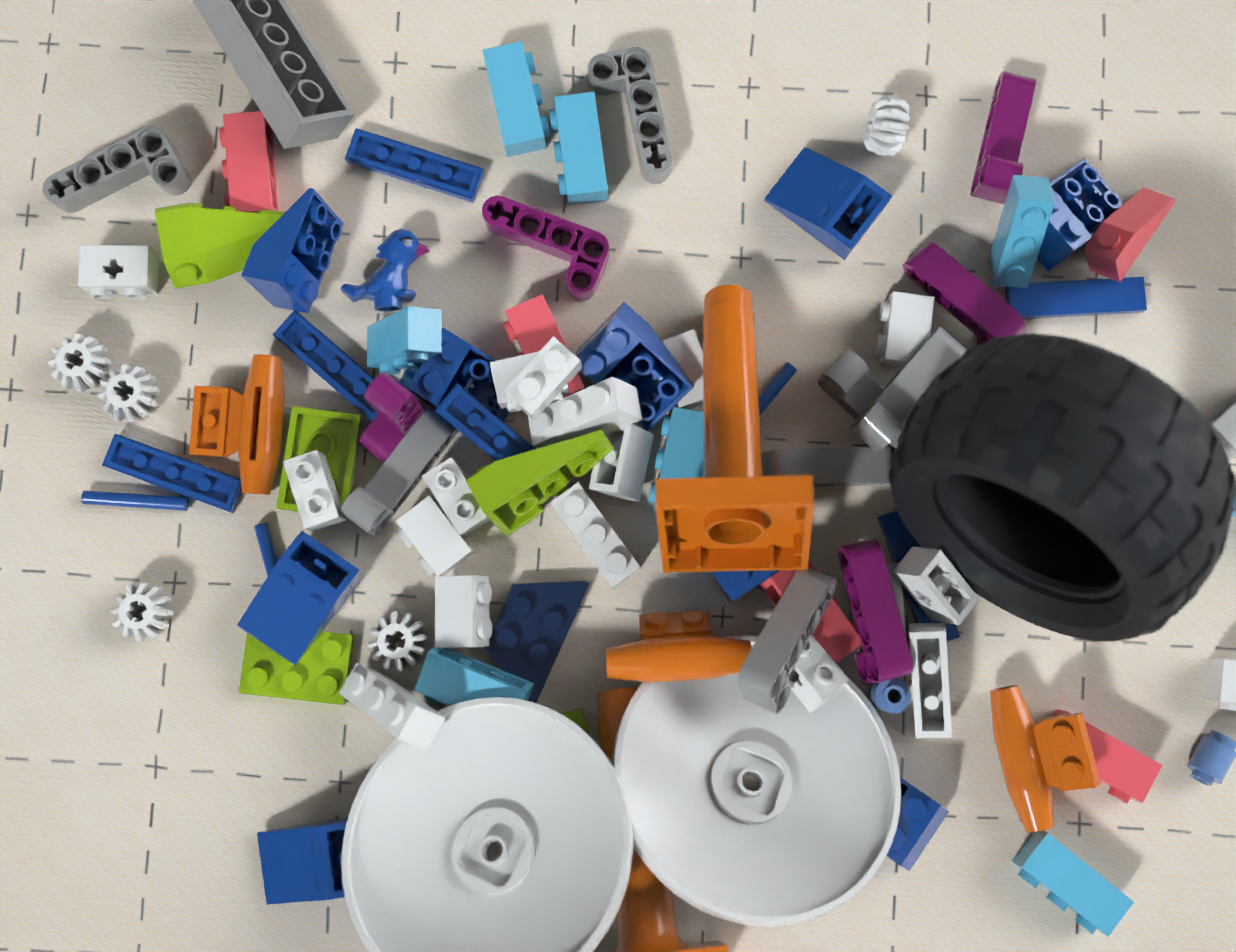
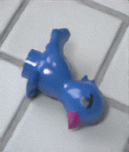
M398 229L391 232L384 242L377 247L380 252L376 254V257L385 258V263L375 270L365 283L360 285L343 284L341 286L342 293L352 302L368 299L374 301L376 311L387 312L401 310L402 302H411L415 299L416 292L407 289V271L417 258L430 252L427 246L421 244L410 230Z

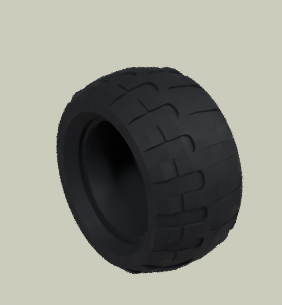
M1022 334L1000 336L989 339L986 344L975 345L968 349L961 358L952 362L933 379L905 419L897 441L899 444L891 458L892 467L889 471V483L896 510L912 537L922 548L941 550L971 589L997 607L1050 631L1091 641L1115 642L1154 633L1160 630L1172 616H1175L1198 593L1220 559L1225 547L1234 509L1233 503L1236 498V477L1228 462L1229 458L1224 447L1208 421L1186 398L1165 381L1125 357L1096 345L1056 335Z

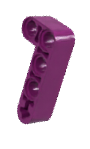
M1005 71L1000 73L993 93L970 195L972 197L1005 204L1013 175L1022 176L1023 163L1018 162L1033 100L1036 79Z
M492 196L484 202L482 215L490 232L571 262L566 274L568 293L572 298L579 301L589 300L594 296L609 259V243L603 234L503 196ZM500 211H504L505 217L499 216L497 220L493 219L492 214L498 215ZM510 221L514 222V227L511 226ZM529 221L539 224V228L534 233H525L521 228ZM559 233H566L571 237V240L566 245H557L553 239ZM590 245H598L603 249L602 254L598 257H590L584 251ZM577 276L588 277L591 280L590 285L583 289L576 288L572 282Z
M928 241L903 264L905 273L929 296L935 297L934 300L977 336V345L986 344L989 339L995 337L1025 334L1026 323L1022 316L934 242Z
M386 372L378 375L365 392V400L378 415L359 439V444L383 463L425 412L415 395Z
M872 538L840 546L838 551L839 561L863 651L856 653V665L861 679L865 683H879L911 674L913 672L912 657L881 545L877 539Z

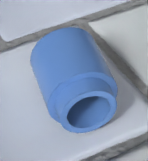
M894 678L879 683H872L869 696L876 708L895 714L904 711L908 707L911 700V691L903 680ZM891 689H895V698L890 702L887 697L888 692Z
M1210 730L1207 736H1202L1187 764V767L1192 771L1190 776L1207 786H1211L1212 783L1221 784L1236 757V742L1222 733Z

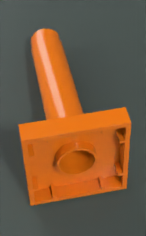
M738 285L717 286L707 292L704 298V478L656 479L655 507L663 573L808 570L814 510L813 475L762 476L755 315L752 307V296L747 289Z
M639 687L612 689L597 694L600 748L606 754L611 764L615 738L621 719ZM633 847L631 871L626 892L616 914L618 943L612 952H728V946L721 941L686 944L680 939L677 932L672 891L652 873Z

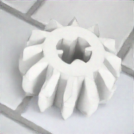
M888 95L887 97L879 96L872 103L864 132V144L867 151L886 156V154L894 156L902 148L910 120V107L905 100Z
M74 333L72 340L67 337H61L63 347L61 349L51 347L52 352L57 354V356L47 361L49 366L56 368L51 376L53 379L61 381V386L68 390L74 387L78 392H85L87 386L93 389L99 388L97 378H109L108 374L102 371L103 367L112 365L111 360L104 357L108 352L107 347L98 345L99 341L93 336L85 338L81 333ZM79 359L84 360L81 367L76 365Z
M122 364L120 373L113 368L108 369L111 377L110 381L105 379L99 380L100 384L106 387V391L97 394L99 399L106 401L102 407L104 412L113 413V419L120 422L126 418L128 422L136 423L138 414L144 418L150 417L147 407L156 408L158 406V402L153 400L152 396L161 393L158 387L152 386L156 380L155 376L150 373L145 374V368L139 365L132 369L130 365ZM130 387L133 388V389H134L133 395L128 394V396H129L130 398H129V399H126V398H125V393H126V392H129V393H130L129 388H130Z
M140 582L138 587L128 584L125 586L126 595L116 594L114 596L116 601L120 603V606L112 607L109 610L112 614H119V618L112 625L114 627H123L121 636L124 638H130L133 635L136 642H143L146 636L150 639L158 638V628L162 630L168 629L169 624L163 618L164 616H172L174 612L164 607L171 601L170 596H161L162 587L155 585L150 588L148 582ZM141 606H146V611L142 613L143 618H139L138 613L142 610Z
M392 611L390 615L391 624L387 618L380 616L378 623L383 629L375 627L369 629V633L378 636L377 641L367 642V647L379 648V651L372 656L374 661L386 656L383 662L384 669H390L395 660L397 671H403L405 669V659L411 666L418 664L413 652L420 655L426 653V649L418 646L417 643L418 641L428 640V635L416 634V631L423 627L421 621L409 626L413 616L411 613H406L400 622L398 611ZM400 632L403 633L404 636L401 639L406 640L405 646L393 649L392 645L395 643H390L391 636L399 635Z

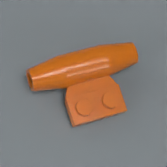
M254 354L243 395L227 387L196 385L194 387L189 454L228 457L238 452L242 493L271 494L281 455L285 407L281 357Z
M708 611L653 612L639 615L641 641L605 649L607 678L655 683L708 680L739 673L752 649L751 641L713 637Z
M1018 685L990 690L993 735L1006 787L1025 832H1039L1054 827L1051 786L1061 791L1096 788L1101 785L1083 713L1047 717L1035 725Z

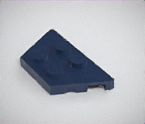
M571 581L512 585L492 629V635L489 639L490 646H485L484 649L501 670L534 683L528 701L537 703L589 587V582Z

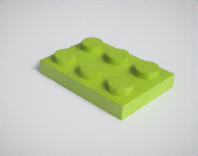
M292 406L284 461L315 450L325 454L342 505L352 493L363 416ZM283 465L276 509L299 512Z
M322 631L295 666L247 633L239 693L345 705L346 698L340 695L339 692L350 675L355 635Z

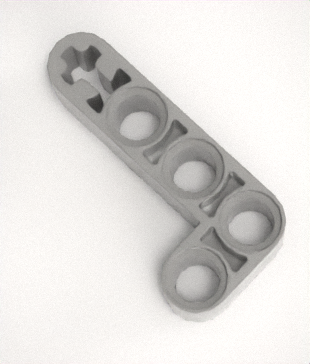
M632 47L595 55L588 64V84L590 89L598 95L624 92L642 177L651 184L663 183L670 175L672 156L649 53L640 47ZM633 64H639L644 70L634 73L628 67ZM605 70L611 76L606 79H599L595 74L598 71ZM638 96H646L651 101L646 105H640L634 99ZM651 127L658 134L653 137H646L641 131L644 128ZM654 151H656L657 163L661 165L659 169H655L654 164H651V156Z
M149 126L52 174L45 180L42 190L47 200L66 213H74L148 175H151L153 180L166 193L175 196L188 191L191 185V177L172 141L161 129ZM162 142L161 147L157 151L150 152L151 147L155 143ZM131 157L130 163L126 167L120 168L121 162L125 158ZM177 171L174 179L165 181L169 172ZM100 172L99 179L94 183H90L92 176Z
M939 326L862 412L850 429L876 452L884 449L902 430L908 413L933 379L952 362L961 358L967 349Z
M845 349L817 380L821 389L855 420L883 390L866 375L869 371L866 362L849 349ZM901 431L886 446L891 447L892 454H894L899 444L897 441Z
M431 408L426 410L364 489L358 487L348 496L341 506L340 512L368 534L377 535L423 478L422 475L430 470L448 447L458 430Z
M871 447L779 449L761 453L762 476L813 475V487L890 484L889 471L892 467L891 447H885L877 452Z
M809 567L808 570L796 571L740 669L738 685L744 699L775 714L780 713L788 700L791 690L788 677L834 596L837 586L835 578Z

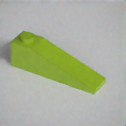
M190 202L155 208L163 262L174 288L210 283L243 271L253 244L285 212L262 209L257 213L236 211V207L224 206V210L202 208L201 203Z
M598 430L495 461L490 465L479 468L472 477L465 481L484 514L508 537L545 511L542 504L552 495L558 497L567 490L565 486L572 477L585 475L608 455L614 447L604 432Z

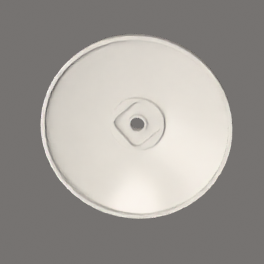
M742 635L722 638L750 640L753 647L759 636ZM739 673L708 680L642 682L630 700L621 719L615 738L612 765L619 776L628 801L633 829V847L645 865L673 893L692 906L727 921L753 926H782L808 921L826 914L851 898L873 877L884 861L897 829L901 803L900 773L890 736L880 716L863 692L850 679L837 695L813 713H810L793 691L790 690L788 700L778 714L743 698L738 685ZM752 775L759 783L758 791L747 790L742 784V776Z
M502 697L468 700L436 711L446 719L428 750L396 738L380 755L362 782L352 804L343 838L341 866L345 901L353 925L368 952H593L609 930L620 908L627 888L633 853V829L626 794L616 770L598 744L574 722L548 707L530 701ZM493 842H500L503 848L501 856L495 861H489L486 856L488 846Z

